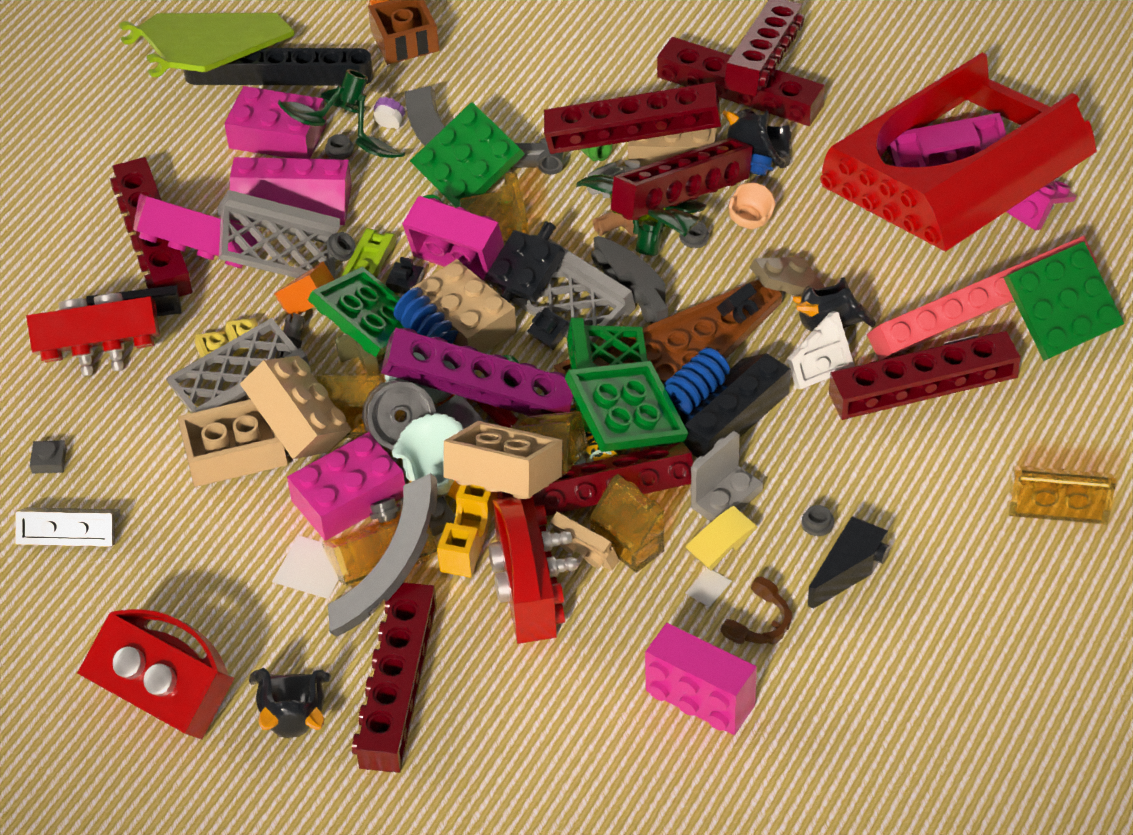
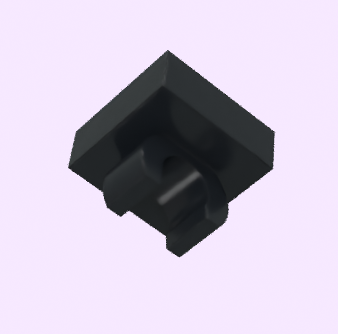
M400 257V262L394 263L386 281V286L392 292L405 294L410 288L422 281L424 267L413 265V259Z
M749 282L716 308L723 317L733 311L734 320L741 324L747 319L742 312V308L746 309L751 316L758 311L756 303L748 300L757 292Z
M545 307L542 312L539 311L532 319L533 324L527 332L533 338L554 350L568 332L570 324Z

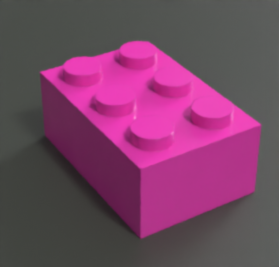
M243 86L224 123L229 149L284 158L310 159L327 125V120L323 126L303 124L290 117L278 105V101L297 102L315 111H321L325 107L324 99Z
M418 196L402 223L414 257L443 267L458 259L484 281V277L504 246L499 224L493 218L472 214L462 207L454 208L445 205L435 198L428 199Z
M369 432L287 476L291 501L324 541L369 517V514L372 512L371 504L390 497H395L396 501L403 498V486L405 485L403 470Z
M666 623L645 651L646 691L655 699L665 700L677 706L685 714L696 716L708 722L713 728L726 731L735 736L755 707L757 666Z

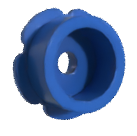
M752 154L750 173L766 176L767 171H773L774 169L771 167L772 158Z

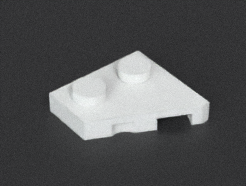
M830 312L787 358L797 389H803L830 378V372L855 367L839 312Z

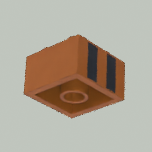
M389 0L368 6L371 32L387 65L439 51L437 25L424 0Z

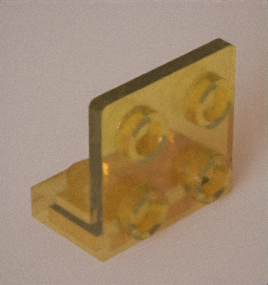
M516 172L505 174V186H501V191L460 199L461 207L470 213L481 217L489 216L498 222L504 244L513 230L529 235L528 218Z

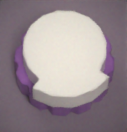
M380 97L374 106L373 118L379 125L385 128L398 129L405 115V109L398 101L392 98Z

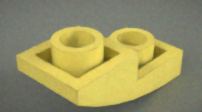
M256 319L226 322L225 331L196 335L195 345L200 357L206 356L258 326ZM263 335L260 336L259 341H264ZM239 348L234 351L233 356L243 354L249 351V348Z
M732 506L710 522L685 548L712 571L731 549L736 551L758 527L735 506Z

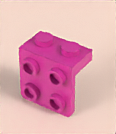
M1052 181L1006 212L1032 229L1041 230L1054 204L1074 202L1077 195L1070 191L1071 187L1061 181Z

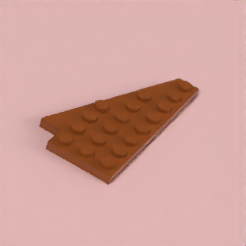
M759 279L750 282L757 293L748 300L756 303L758 311L751 316L746 309L742 308V312L747 319L741 324L734 320L733 311L723 317L716 307L745 285L642 328L647 360L652 362L663 385L667 379L673 377L675 372L682 369L683 365L690 362L691 358L698 355L699 351L704 348H712L718 351L726 360L782 303L780 291L765 288ZM622 337L620 341L631 347L636 343V338ZM613 345L606 350L615 358L623 354ZM600 357L593 361L598 367L610 365ZM629 357L623 363H636V361ZM569 359L554 365V372L566 375L568 370H571Z

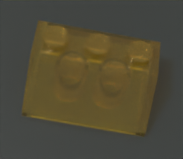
M1013 465L1010 482L1009 516L1108 525L1116 487V478L1113 474L1095 471L1085 472Z
M401 514L397 515L398 517L384 523L378 522L322 543L323 549L340 583L346 586L350 584L351 588H354L372 571L391 543ZM428 525L426 531L429 534L428 539L415 565L429 561L431 559L430 554L437 552V546L430 525Z

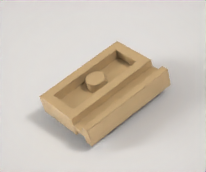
M556 512L550 521V524L554 526V532L559 534L560 532L567 531L571 532L572 536L571 543L566 545L560 544L559 546L571 554L576 551L584 555V559L596 568L600 569L603 566L613 571L619 559L614 548L610 546L612 544L611 541Z

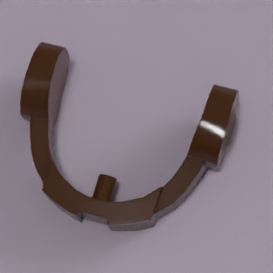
M756 577L751 585L752 591L765 601L773 602L780 609L783 618L782 624L773 620L771 626L776 629L760 634L750 631L741 623L726 619L721 626V633L727 639L737 644L748 641L757 644L769 643L773 645L783 639L784 633L789 630L792 611L789 609L786 601L778 594V587L772 581L764 577Z

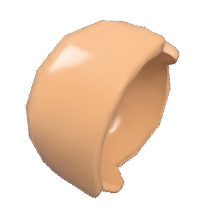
M755 182L739 185L729 201L728 213L730 218L740 227L750 230L764 226L771 218L775 208L773 193L764 185Z

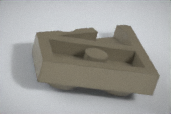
M803 257L754 258L750 269L765 288L784 291L794 296H801L807 286L814 289L825 288Z

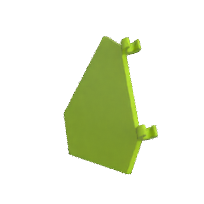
M157 13L140 26H135L128 21L119 24L122 30H131L128 36L121 37V41L124 44H133L140 36H143L158 53L147 55V60L150 63L158 62V66L155 69L148 70L151 77H160L169 68L207 72L294 36V30L277 13Z

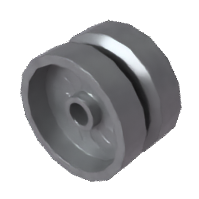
M393 379L380 383L369 392L363 403L362 419L366 431L379 444L393 450V446L398 442L397 440L400 438L401 432L405 430V427L412 420L424 417L425 414L433 415L436 413L432 398L423 388L409 381ZM398 410L405 411V416L400 417V422L395 419V413Z

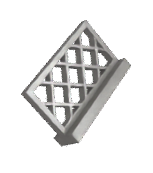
M231 190L226 192L218 205L217 216L221 217L219 259L298 278L313 268L311 265L319 261L321 263L324 261L335 279V258L329 253L328 249L321 252L312 241L326 243L327 239L339 230L340 218ZM229 219L240 221L245 227L237 231L231 225ZM256 227L268 228L273 234L265 238ZM248 231L259 242L252 247L241 236ZM284 234L295 235L300 239V242L293 245ZM276 238L287 249L280 254L270 244ZM235 240L244 252L239 254L228 251V243ZM304 245L314 255L308 261L298 251ZM263 247L272 259L269 261L261 259L255 251ZM291 254L300 266L297 268L289 266L283 258Z
M551 239L548 240V242L560 246L559 244H557V243L554 242L553 240H551ZM564 247L562 248L565 251V255L551 278L565 277L568 279L569 285L552 287V280L550 278L547 283L548 288H544L539 296H548L549 305L536 307L532 305L531 300L527 299L526 301V298H513L511 302L534 317L539 311L542 312L545 307L553 313L571 311V318H575V310L592 308V317L583 318L584 325L597 326V324H599L598 326H612L622 314L629 316L636 309L630 289ZM497 288L498 293L502 294L503 291ZM587 291L591 294V300L574 302L575 292ZM569 293V303L553 305L552 295ZM609 305L614 309L609 315L596 316V307ZM589 336L590 340L594 343L600 338L598 336Z
M270 318L166 379L190 413L249 400V396L240 383L248 376L250 366H258L263 360L274 359L277 351L290 352L291 354L285 357L300 356L308 365L309 362L301 348L297 349L277 323ZM271 330L275 334L273 342L259 341L260 336ZM239 348H249L247 357L233 356V353ZM256 349L270 350L267 359L253 357ZM213 363L223 364L220 372H208L206 370ZM229 365L244 366L241 374L227 373ZM187 378L196 379L193 388L180 387L178 383ZM203 379L217 380L214 390L201 389ZM224 381L238 382L237 385L226 391L221 390ZM197 396L211 398V400L199 407L195 406Z

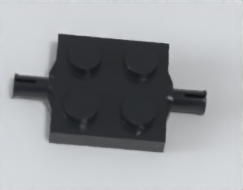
M545 221L538 235H528L513 230L484 277L488 285L503 291L501 296L509 303L513 298H526L536 302L565 255V251L561 246L548 242L556 226L551 222Z

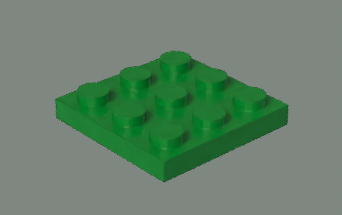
M471 102L424 146L410 162L455 208L462 207L467 210L515 165L525 153Z
M1081 242L1004 277L1005 283L1043 361L1124 325L1121 315L1085 242Z
M363 266L312 290L307 299L321 314L332 320L343 333L352 337L367 353L372 354L375 358L386 352L388 340L394 329L404 328L393 314L400 297Z
M651 361L568 370L565 376V380L601 452L684 442L689 434Z

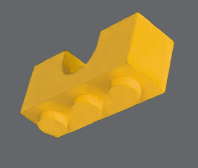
M473 484L460 485L456 495L454 524L446 522L437 546L440 572L472 578L494 516L493 499H498L497 492H489L484 487Z

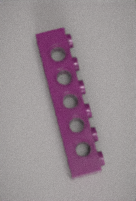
M410 328L394 329L388 340L381 374L541 420L554 413L570 414L573 394L565 380V374L546 372L537 369L535 365L529 363L519 364L512 362L502 355L481 353L471 346H457L448 343L447 340L440 337L430 338L423 336ZM413 353H420L425 360L417 359ZM443 361L452 363L455 369L446 367ZM474 370L481 371L485 378L478 377ZM504 379L511 380L515 387L507 385ZM534 387L540 388L544 395L538 394Z

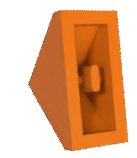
M323 261L275 292L274 295L286 314H291L293 318V313L301 314L314 307L307 300L312 290L335 279Z

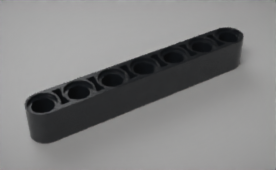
M264 48L207 72L183 70L185 80L193 85L341 86L348 69L366 75L368 77L366 84L373 80L371 54L368 50L362 48Z

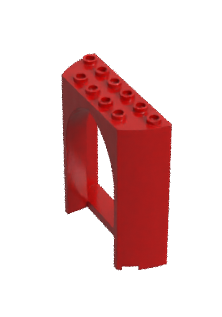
M982 52L831 146L824 159L820 181L825 189L946 252L1096 153L1097 150L1089 119L1084 121L1077 106V103L1080 101L1078 95L1071 93L1051 107L989 79L987 54ZM966 100L993 113H1000V116L1021 125L984 150L955 162L929 167H899L887 165L881 160L887 147L899 135L907 130L928 125Z

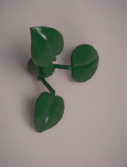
M348 69L341 86L338 85L336 89L323 92L320 98H323L327 104L321 111H315L297 102L278 101V105L290 117L311 126L325 125L326 120L322 117L326 115L332 105L358 113L359 138L356 139L355 143L360 148L370 154L384 158L405 156V152L400 153L385 142L375 137L367 136L364 133V112L366 111L364 101L366 95L363 94L368 77L361 72Z
M588 176L578 181L576 188L586 186L612 194L614 176ZM689 199L677 206H669L665 210L660 208L649 209L647 214L657 219L658 222L644 221L643 226H639V221L633 220V233L638 234L635 250L644 255H658L664 225L666 224L685 237L698 224L699 220L697 216L690 213L703 211L706 208V204Z

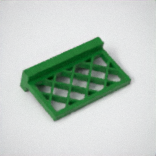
M571 318L567 334L571 369L598 367L593 363L598 357L610 365L624 364L623 362L629 357L636 362L648 361L642 327L584 325L583 318ZM589 336L601 337L606 342L598 346L590 340ZM622 337H635L636 343L629 347L620 339ZM613 345L623 354L615 358L606 350ZM575 400L579 432H591Z

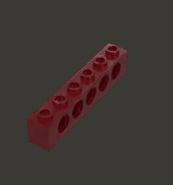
M768 0L728 60L723 89L757 96L760 89L767 86L769 75H774L776 65L781 64L784 52H788L791 41L794 42L797 32L802 30L805 15L801 14L803 4L789 0Z
M671 37L657 56V78L685 87L715 82L719 98L763 112L768 111L769 114L809 127L824 106V84L775 69L773 76L769 75L767 86L762 87L757 96L723 89L726 65L732 55L676 37Z
M715 82L544 110V135L550 154L721 127L720 103Z
M730 137L616 175L613 178L610 210L622 214V217L625 219L638 220L641 216L647 215L648 210L651 208L664 209L669 206H677L681 202L697 199L699 196L707 193L717 192L718 189L726 186H734L738 182L749 179L753 146Z
M146 157L113 165L115 177L110 178L114 195L120 194V197L116 198L121 214L127 213V216H123L127 232L134 233V235L130 236L134 252L141 253V255H137L141 272L147 271L148 275H144L147 289L177 285L179 297L192 294L189 272L181 251L168 247L169 241L158 238L156 243L139 238L140 232L133 230L139 195H145L162 201Z
M1007 331L987 334L978 338L962 340L936 348L932 347L919 352L902 354L897 357L830 372L829 395L841 420L1018 378L1021 356Z
M683 442L564 467L562 468V477L533 495L534 505H544L546 516L556 514V512H566L691 484V467L693 465L692 453ZM498 492L499 498L513 496L510 493Z
M403 582L388 601L385 600V614H387L386 622H380L378 639L381 641L379 649H374L372 656V668L375 670L373 677L368 676L366 681L365 694L368 700L366 705H361L359 725H361L360 734H354L352 742V754L357 755L359 769L401 772L437 607L434 585Z

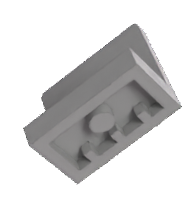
M732 431L726 438L719 439L713 449L704 457H698L691 467V508L711 522L732 506H735L740 511L763 491V482L739 467L740 434Z

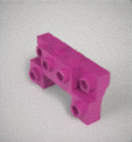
M1000 113L907 130L899 135L887 147L893 166H937L972 156L1006 136Z

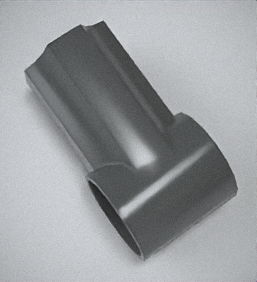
M546 138L541 139L539 143H515L525 155L511 168H538L542 173L549 175L557 174L562 170L564 152L550 154Z

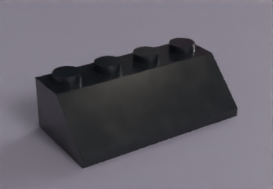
M767 353L742 358L730 369L729 374L725 375L724 383L717 386L714 392L709 393L708 398L701 400L699 406L693 407L690 414L679 413L689 433L683 443L691 451L692 455L696 458L704 457L713 449L719 439L726 438L732 431L740 434V437L789 394L791 368Z

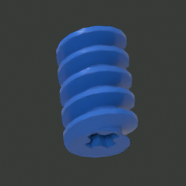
M415 287L407 291L394 308L393 314L396 320L400 321L404 328L413 329L420 335L430 338L440 337L452 344L458 334V331L451 330L452 322L444 320L445 314L437 312L438 309L435 304H429L430 298L426 295L422 296L423 291L421 288Z
M712 348L700 350L698 355L692 357L690 362L683 365L682 369L675 372L674 376L667 379L664 384L676 410L682 414H690L693 407L699 406L701 400L708 398L709 393L714 392L717 386L724 383L725 375L729 374L730 367L718 351Z

